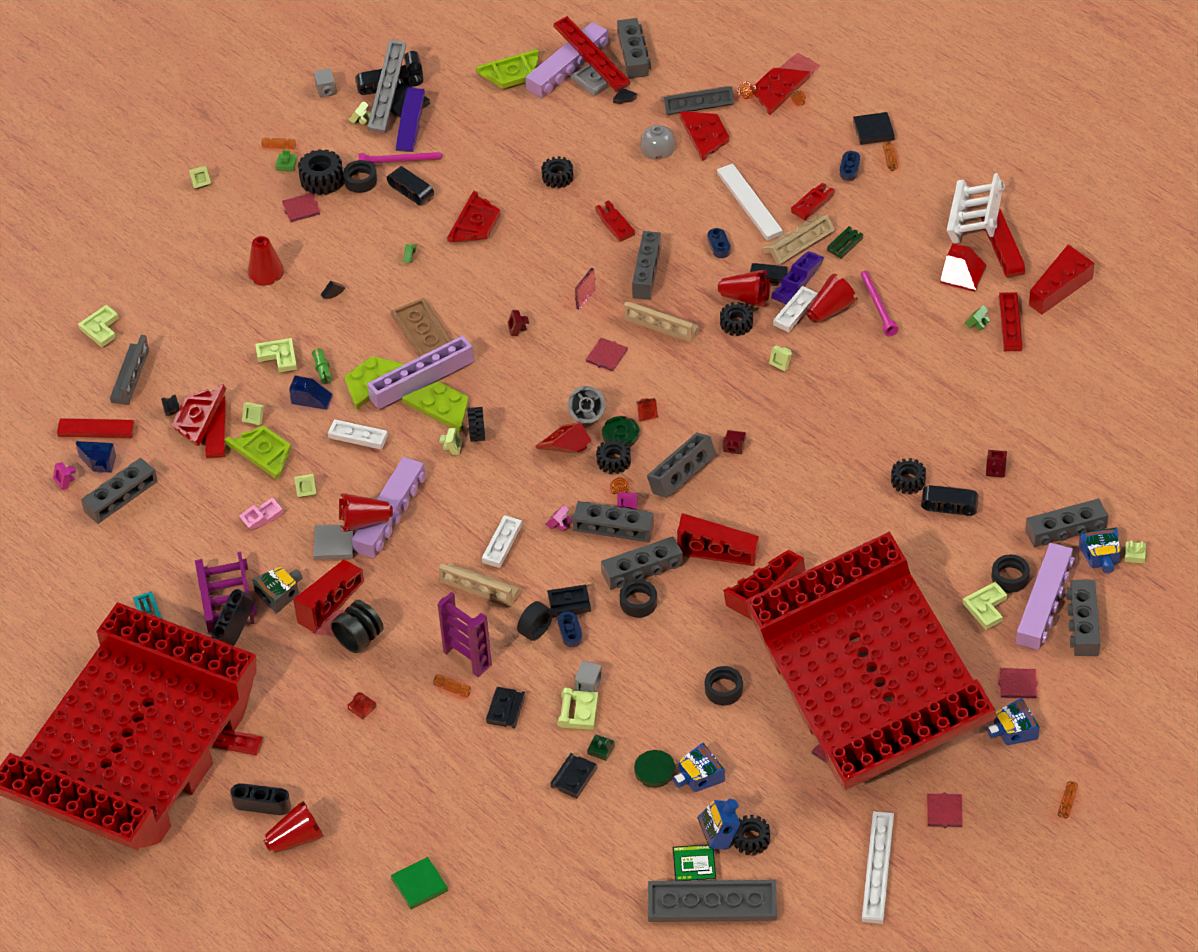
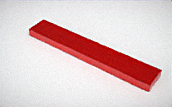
M568 16L554 23L553 27L616 93L630 85L631 81Z

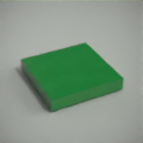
M429 857L391 874L393 883L410 909L448 891L447 885Z

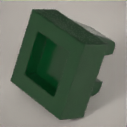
M595 734L587 749V753L607 761L615 746V742Z

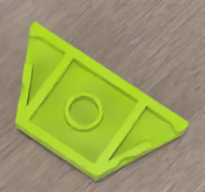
M538 49L476 66V72L502 89L525 83V77L537 68Z
M371 356L344 376L355 409L357 410L370 400L367 383L405 364Z
M437 381L402 397V403L451 428H456L459 432L462 431V424L469 402L468 396Z
M265 426L241 433L242 436L231 439V437L225 439L226 445L276 480L280 477L291 451L290 443Z

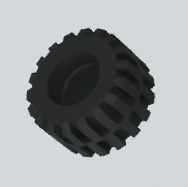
M327 149L310 151L311 153H306L304 157H301L300 162H298V171L301 186L305 191H309L311 194L326 195L329 192H334L335 189H339L340 185L343 184L342 160L334 151L329 152Z

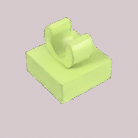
M363 101L348 120L354 124L358 119L359 123L364 125L367 122L364 117L369 120L371 115L369 111H365L369 105Z
M206 166L189 170L193 188L211 184Z
M774 346L769 364L783 371L787 370L792 355L791 350L786 347Z
M245 402L243 404L242 422L260 425L263 420L264 405Z
M450 428L447 435L440 436L439 443H444L443 449L449 450L452 455L460 453L463 439L456 428Z
M313 474L294 477L297 497L316 494Z
M1131 540L1126 542L1125 562L1145 564L1146 543L1143 541L1136 543Z

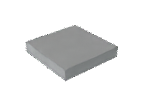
M590 64L571 75V79L593 96L610 87Z
M315 525L314 560L353 559L352 538L354 530L342 532L340 525Z

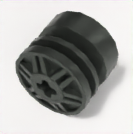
M361 600L352 602L345 609V613H340L330 623L333 635L338 642L353 653L362 651L369 644V640H374L384 629L381 618L376 611Z

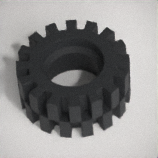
M554 156L552 160L548 158L541 166L542 180L548 187L551 185V188H555V186H557V189L560 186L564 188L566 184L570 185L571 181H573V164L569 159L566 161L565 157L561 159V156H558V159H555ZM561 171L562 173L555 174L553 172Z
M731 302V306L726 304L725 308L723 307L722 311H720L721 329L726 334L729 332L731 336H733V333L739 336V333L745 335V331L747 333L750 332V329L753 327V311L751 307H746L745 303L741 305V302H737V305ZM739 317L742 318V320L734 321L731 320V318Z
M483 407L467 408L470 442L485 441Z
M612 438V442H609V439L605 440L606 443L601 442L596 450L597 465H599L600 470L603 469L605 473L608 470L609 474H612V472L619 474V470L624 472L625 469L629 468L631 464V450L625 441L622 443V440L618 439L616 442L615 438ZM611 454L620 455L616 459H610L607 456Z
M904 458L902 462L898 460L893 465L891 483L893 488L896 487V491L902 490V494L908 491V494H912V491L918 493V489L920 491L923 489L926 482V468L923 467L922 463L918 464L916 459L913 462L912 458L906 461ZM904 474H912V475H914L915 477H914V478H911V479H907V478L902 477V475H904Z
M745 815L743 820L739 818L740 826L732 840L736 849L739 848L740 853L745 851V855H749V852H752V856L756 855V851L759 854L763 853V849L766 850L770 844L769 824H766L765 819L761 821V817L758 815L756 819L754 815H750V818H747V815ZM747 831H755L759 833V837L747 839L743 834Z

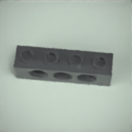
M637 18L617 20V33L628 79L649 76L648 69H651L650 58L647 59L648 49L644 47L646 46L645 36H641L643 34L642 24H638Z
M643 231L632 281L633 298L651 300L661 251V232Z
M696 432L647 475L652 493L667 498L716 455L711 437Z
M142 458L132 462L128 467L115 474L114 477L102 483L97 489L81 499L84 512L99 524L157 483L155 469Z
M1098 498L1026 518L1025 531L1033 547L1045 546L1052 542L1080 536L1082 532L1107 528L1108 514Z
M578 501L573 516V531L648 543L654 527L653 512Z
M674 536L602 560L601 572L610 590L621 588L629 581L635 579L642 580L682 566L683 553Z
M1071 580L1070 588L1066 590V598L1070 600L1068 616L1072 618V620H1069V632H1073V636H1070V648H1074V656H1099L1100 633L1095 580Z

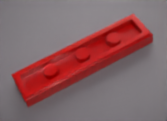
M999 292L1003 351H1022L1018 292Z
M223 396L206 431V458L225 457V396Z
M60 418L57 436L132 438L135 423L134 420Z
M223 729L212 747L257 756L263 742V737Z

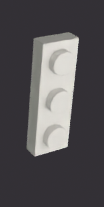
M802 286L775 317L773 325L790 332L806 313L807 308L818 293Z
M335 419L328 431V438L381 450L388 437V432L385 430Z
M503 516L482 556V563L498 568L501 567L522 527V520Z

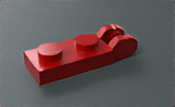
M821 183L791 207V213L806 220L833 197L835 190L830 188L825 191L826 184Z
M608 200L604 203L608 213H605L600 205L595 206L601 221L619 242L635 236V230L620 212L614 208L611 201Z

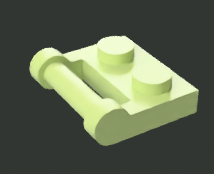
M571 688L562 689L561 697L563 701L557 725L561 728L594 730L598 692L573 691ZM571 700H577L574 719L568 718Z

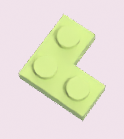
M105 305L80 322L78 327L100 347H104L116 338L115 332L108 328V326L118 320L119 317L114 310Z
M292 338L255 344L258 362L277 359L279 373L297 370Z
M994 582L963 598L962 604L982 627L987 630L1002 622L1003 617L994 606L1007 600V594Z

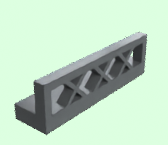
M732 86L661 96L662 102H664L665 114L734 104Z
M146 335L140 336L138 344L130 343L110 396L111 403L129 405L149 352Z

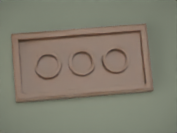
M424 298L391 310V316L418 357L452 341Z

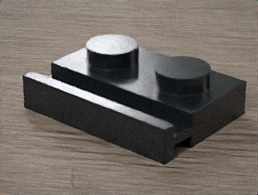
M586 584L547 590L550 609L553 611L552 618L558 617L565 611H570L574 614L591 612Z
M496 687L486 717V723L503 727L512 726L515 729L525 699V692L522 691L520 693L513 689Z
M570 753L551 781V788L554 789L555 787L560 792L577 799L596 771L597 764Z

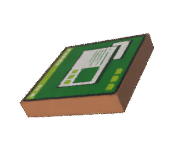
M708 844L672 846L674 881L717 880L715 851L709 848Z

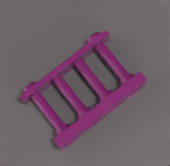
M241 551L237 552L239 562L208 568V566L203 565L202 559L195 560L208 633L213 631L214 623L217 622L221 612H212V608H215V605L226 604L229 595L215 598L209 596V593L213 592L212 590L243 585L245 593L249 595L245 570H248L247 559H242ZM241 570L242 577L212 583L206 580L210 575ZM255 604L249 616L251 624H255L254 616L257 615Z
M451 592L438 603L443 653L447 655L453 648L471 660L472 672L479 678L492 666L487 616L480 613L477 617L471 618L456 607L455 595Z

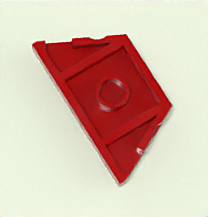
M773 67L752 87V92L759 99L761 105L766 107L767 113L771 115L810 78V72Z
M679 112V117L702 161L707 159L709 153H715L721 146L729 142V135L718 114Z
M473 190L447 236L448 242L487 239L501 215L500 209L492 205L486 198L482 199L479 197L478 192Z
M220 384L218 389L212 391L205 389L199 393L187 395L173 421L172 427L174 430L196 446H200L227 389L225 385Z

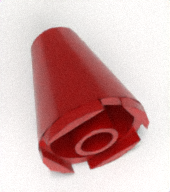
M258 236L252 241L247 272L249 279H252L255 284L262 286L272 285L278 278L280 280L284 271L283 265L270 240L265 236Z
M759 270L722 278L721 282L718 283V292L723 297L764 307L766 306L765 300H769L770 279H766L765 276L768 275V272L766 270Z
M837 274L829 276L807 308V317L812 322L820 323L857 301V297L854 298L853 296L855 294L854 289L844 278L839 280L836 278Z
M347 493L340 494L342 498H339V520H342L344 524L340 525L342 532H349L387 522L390 517H393V507L387 501Z
M301 801L265 834L266 839L263 842L269 851L273 850L276 853L321 839L324 835L305 802Z

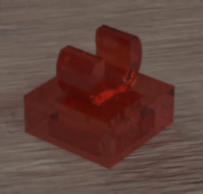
M643 398L640 401H636L639 421L658 418L655 398Z
M358 692L347 705L348 710L362 720L377 707L376 702L362 692Z

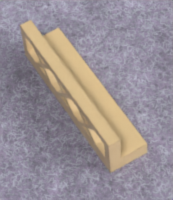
M827 214L816 215L762 248L764 254L771 253L776 264H781L833 232L834 227Z
M626 301L624 304L626 321L688 342H692L699 331V325L635 303Z
M441 564L439 566L441 583L511 607L519 594V588L461 567L452 564Z

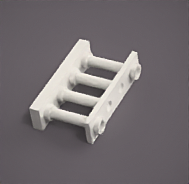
M998 173L994 174L992 183L969 187L964 179L957 181L947 226V233L953 243L960 242L963 232L985 228L990 237L994 236L995 228H997L996 221L1001 196L1005 189L1004 182L1000 179ZM990 191L989 196L969 200L971 194ZM988 204L987 209L966 212L969 207ZM985 216L983 222L964 225L967 219Z

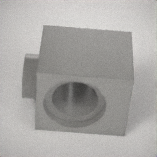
M331 69L314 71L315 85L319 97L335 95L336 87Z
M582 661L574 679L575 691L596 692L602 680V666L593 662Z

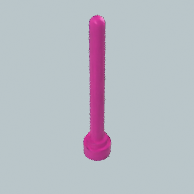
M441 152L369 156L365 155V153H358L359 160H366L371 163L441 159L443 154Z
M862 271V279L882 318V329L886 336H893L898 332L899 328L896 322L889 318L868 272Z

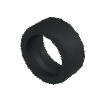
M357 160L347 164L343 170L345 187L356 193L371 190L377 183L375 166L366 160ZM357 173L369 174V177L362 180L350 178Z
M1012 554L1003 555L993 563L992 582H996L1004 592H1018L1028 584L1029 564L1020 556ZM1004 568H1015L1022 573V576L1017 579H1006L999 574V571Z
M639 579L624 584L620 590V606L622 611L635 618L650 615L657 607V591L650 582ZM633 593H644L650 597V600L638 605L627 601V597Z
M540 601L531 603L522 613L518 621L517 631L530 641L539 639L548 629L552 621L553 611Z
M719 666L707 673L704 681L705 694L711 702L724 706L731 705L740 699L743 692V680L741 674L736 669L728 666ZM727 679L734 682L736 687L729 692H718L712 688V684L717 680Z

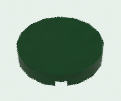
M626 416L612 417L602 427L604 442L609 439V442H612V438H615L616 442L618 439L622 440V443L625 441L629 447L636 443L640 434L639 426L635 420L627 419Z
M650 750L642 753L636 759L634 773L636 779L640 780L643 785L653 788L662 787L673 779L675 763L668 753L661 750Z

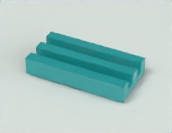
M152 591L133 597L137 610L142 611L138 601L142 599L146 612L152 615L146 600L149 597L156 617L162 619Z

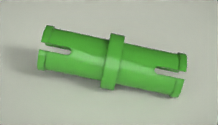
M317 349L319 355H317L316 350H313L312 356L315 361V370L319 373L321 383L327 384L326 378L330 383L332 381L329 371L330 365L325 358L323 349Z

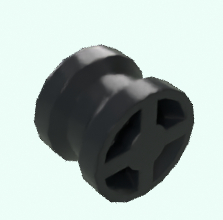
M176 394L172 395L171 398H161L165 416L170 415L172 412L178 413L180 408Z

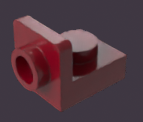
M727 430L726 437L723 439V452L742 454L746 432Z
M988 450L986 476L1005 477L1007 451Z

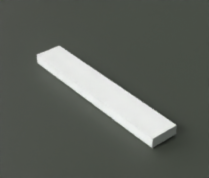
M732 163L717 169L718 176L764 238L768 241L783 235L781 227Z
M873 811L862 922L883 924L894 813Z

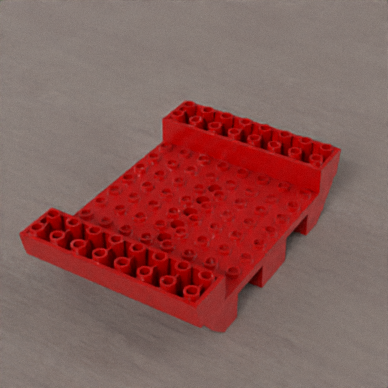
M890 531L745 600L751 618L779 675L783 676L791 691L797 709L811 735L814 734L836 781L845 790L996 718L994 706L978 679L973 680L913 579L907 560ZM860 637L859 641L851 642V640ZM863 651L869 652L865 657L858 656ZM871 666L877 667L874 672L867 671ZM880 681L886 682L882 687L875 686ZM886 697H894L893 701L884 702Z
M117 602L96 631L100 644L99 648L21 757L9 753L0 765V796L138 851L139 848L152 846L162 841L171 827L168 811L182 791L189 794L194 793L213 764L210 748L222 730L235 731L243 719L254 676L256 675L257 663L256 654ZM147 702L154 703L152 706L149 707L144 706ZM137 717L144 718L142 721L134 722V719ZM125 733H133V735L130 737H123ZM115 748H122L121 752H112ZM106 763L112 764L111 767H108L106 769L102 768V766Z

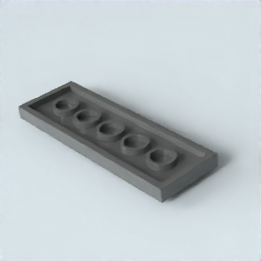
M776 880L648 881V922L777 921Z

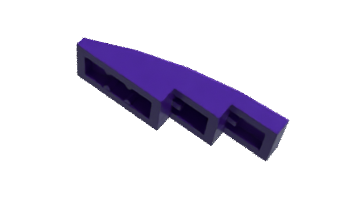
M407 88L399 124L396 151L413 152L420 129L419 122L422 114L425 89Z
M807 251L792 264L791 271L782 279L781 286L773 292L772 299L787 305L802 286L805 287L821 265L824 257Z

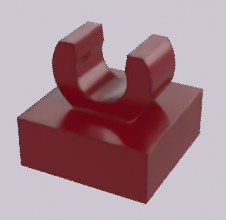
M512 310L507 321L510 335L518 336L520 331L527 329L525 324H529L528 317L521 316L519 310Z

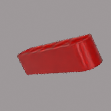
M999 208L996 221L997 228H995L994 236L990 237L986 228L985 231L1005 277L1024 275V261Z

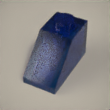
M294 376L289 388L291 404L327 410L332 399V393L313 378Z
M76 441L78 456L93 472L112 473L116 458L114 443Z

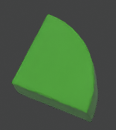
M409 243L405 245L403 262L410 263L413 260L412 253L416 252L417 244Z

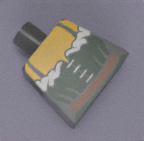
M277 567L255 577L252 581L254 591L277 614L298 596L297 582L302 580L303 577L297 569L288 574L282 567Z

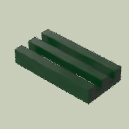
M848 226L827 246V251L842 259L863 239V233L860 232L858 234L857 230L854 229L852 231V227Z

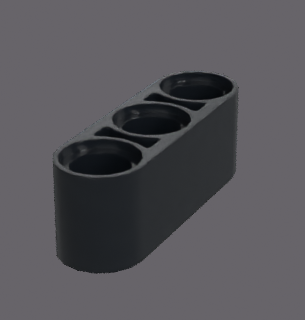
M402 166L386 177L388 184L419 206L435 195L431 185Z
M928 485L923 488L921 507L926 511L972 516L977 512L979 494L974 490Z
M240 589L233 590L216 622L211 637L235 646L254 607V598Z
M238 783L230 790L233 806L237 810L273 815H285L291 810L289 793L283 788Z

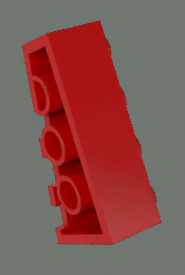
M1068 244L1030 289L1029 306L1043 315L1092 280L1095 263Z
M681 513L677 529V544L683 556L755 566L759 550V536Z
M788 549L769 561L766 567L753 571V575L738 580L737 585L723 590L726 606L752 620L745 600L805 572L804 557Z
M343 559L296 596L293 602L297 623L317 633L364 582L363 569Z

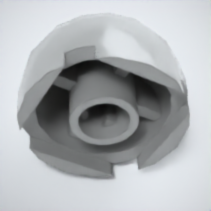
M663 125L650 126L642 134L641 151L646 157L651 159L661 156L662 159L669 157L675 151L673 132Z
M582 386L570 394L568 410L576 421L593 423L603 415L605 399L598 389L591 386Z

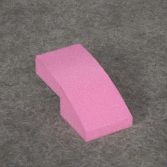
M272 497L258 508L254 504L239 515V517L249 530H252L275 520L284 514V511Z

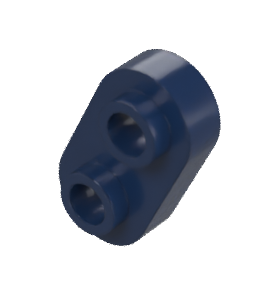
M847 151L843 154L840 165V177L843 180L850 181L857 177L860 165L859 153Z
M720 228L709 230L707 240L713 255L717 258L728 257L731 253V246L724 230Z
M570 611L562 612L558 616L557 621L563 643L568 647H577L582 643V631L577 616Z

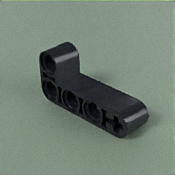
M409 51L404 55L405 65L401 66L396 90L404 84L415 87L423 83V70L418 52ZM382 69L361 72L356 75L355 82L359 94L369 95L376 93Z

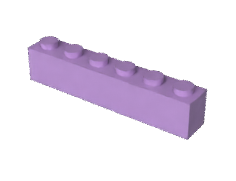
M591 22L582 30L600 50L608 44V30L594 22ZM567 42L525 77L526 90L543 98L569 75H572L575 70L584 65L586 60Z
M462 335L367 383L369 399L379 410L401 399L403 396L474 362L472 345Z
M406 457L401 459L377 500L387 501L389 505H392L393 517H390L387 522L358 529L352 538L353 552L375 558L377 553L381 552L385 540L391 536L392 529L395 524L399 523L403 511L407 510L412 496L416 495L420 483L425 481L424 463Z
M1049 543L1017 630L1016 644L1039 650L1041 643L1046 642L1048 636L1046 630L1051 628L1054 617L1052 613H1056L1059 602L1057 599L1062 598L1064 592L1062 585L1067 583L1070 572H1068V568L1072 569L1075 557H1072L1073 548Z

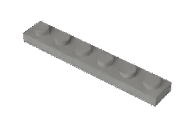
M389 39L370 115L368 131L385 133L406 50V42Z

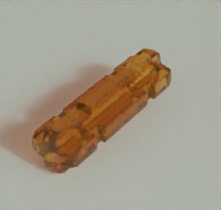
M264 137L261 144L263 148L271 146V148L286 149V147L288 149H295L296 140Z
M887 141V143L883 144L887 167L890 171H894L898 168L893 144Z
M437 674L433 679L435 686L440 688L443 686V689L455 694L460 693L462 697L467 698L471 693L470 686L461 685L462 683L450 678L445 679V676Z
M1068 781L1058 810L1059 817L1065 819L1069 817L1077 792L1078 784L1076 782Z

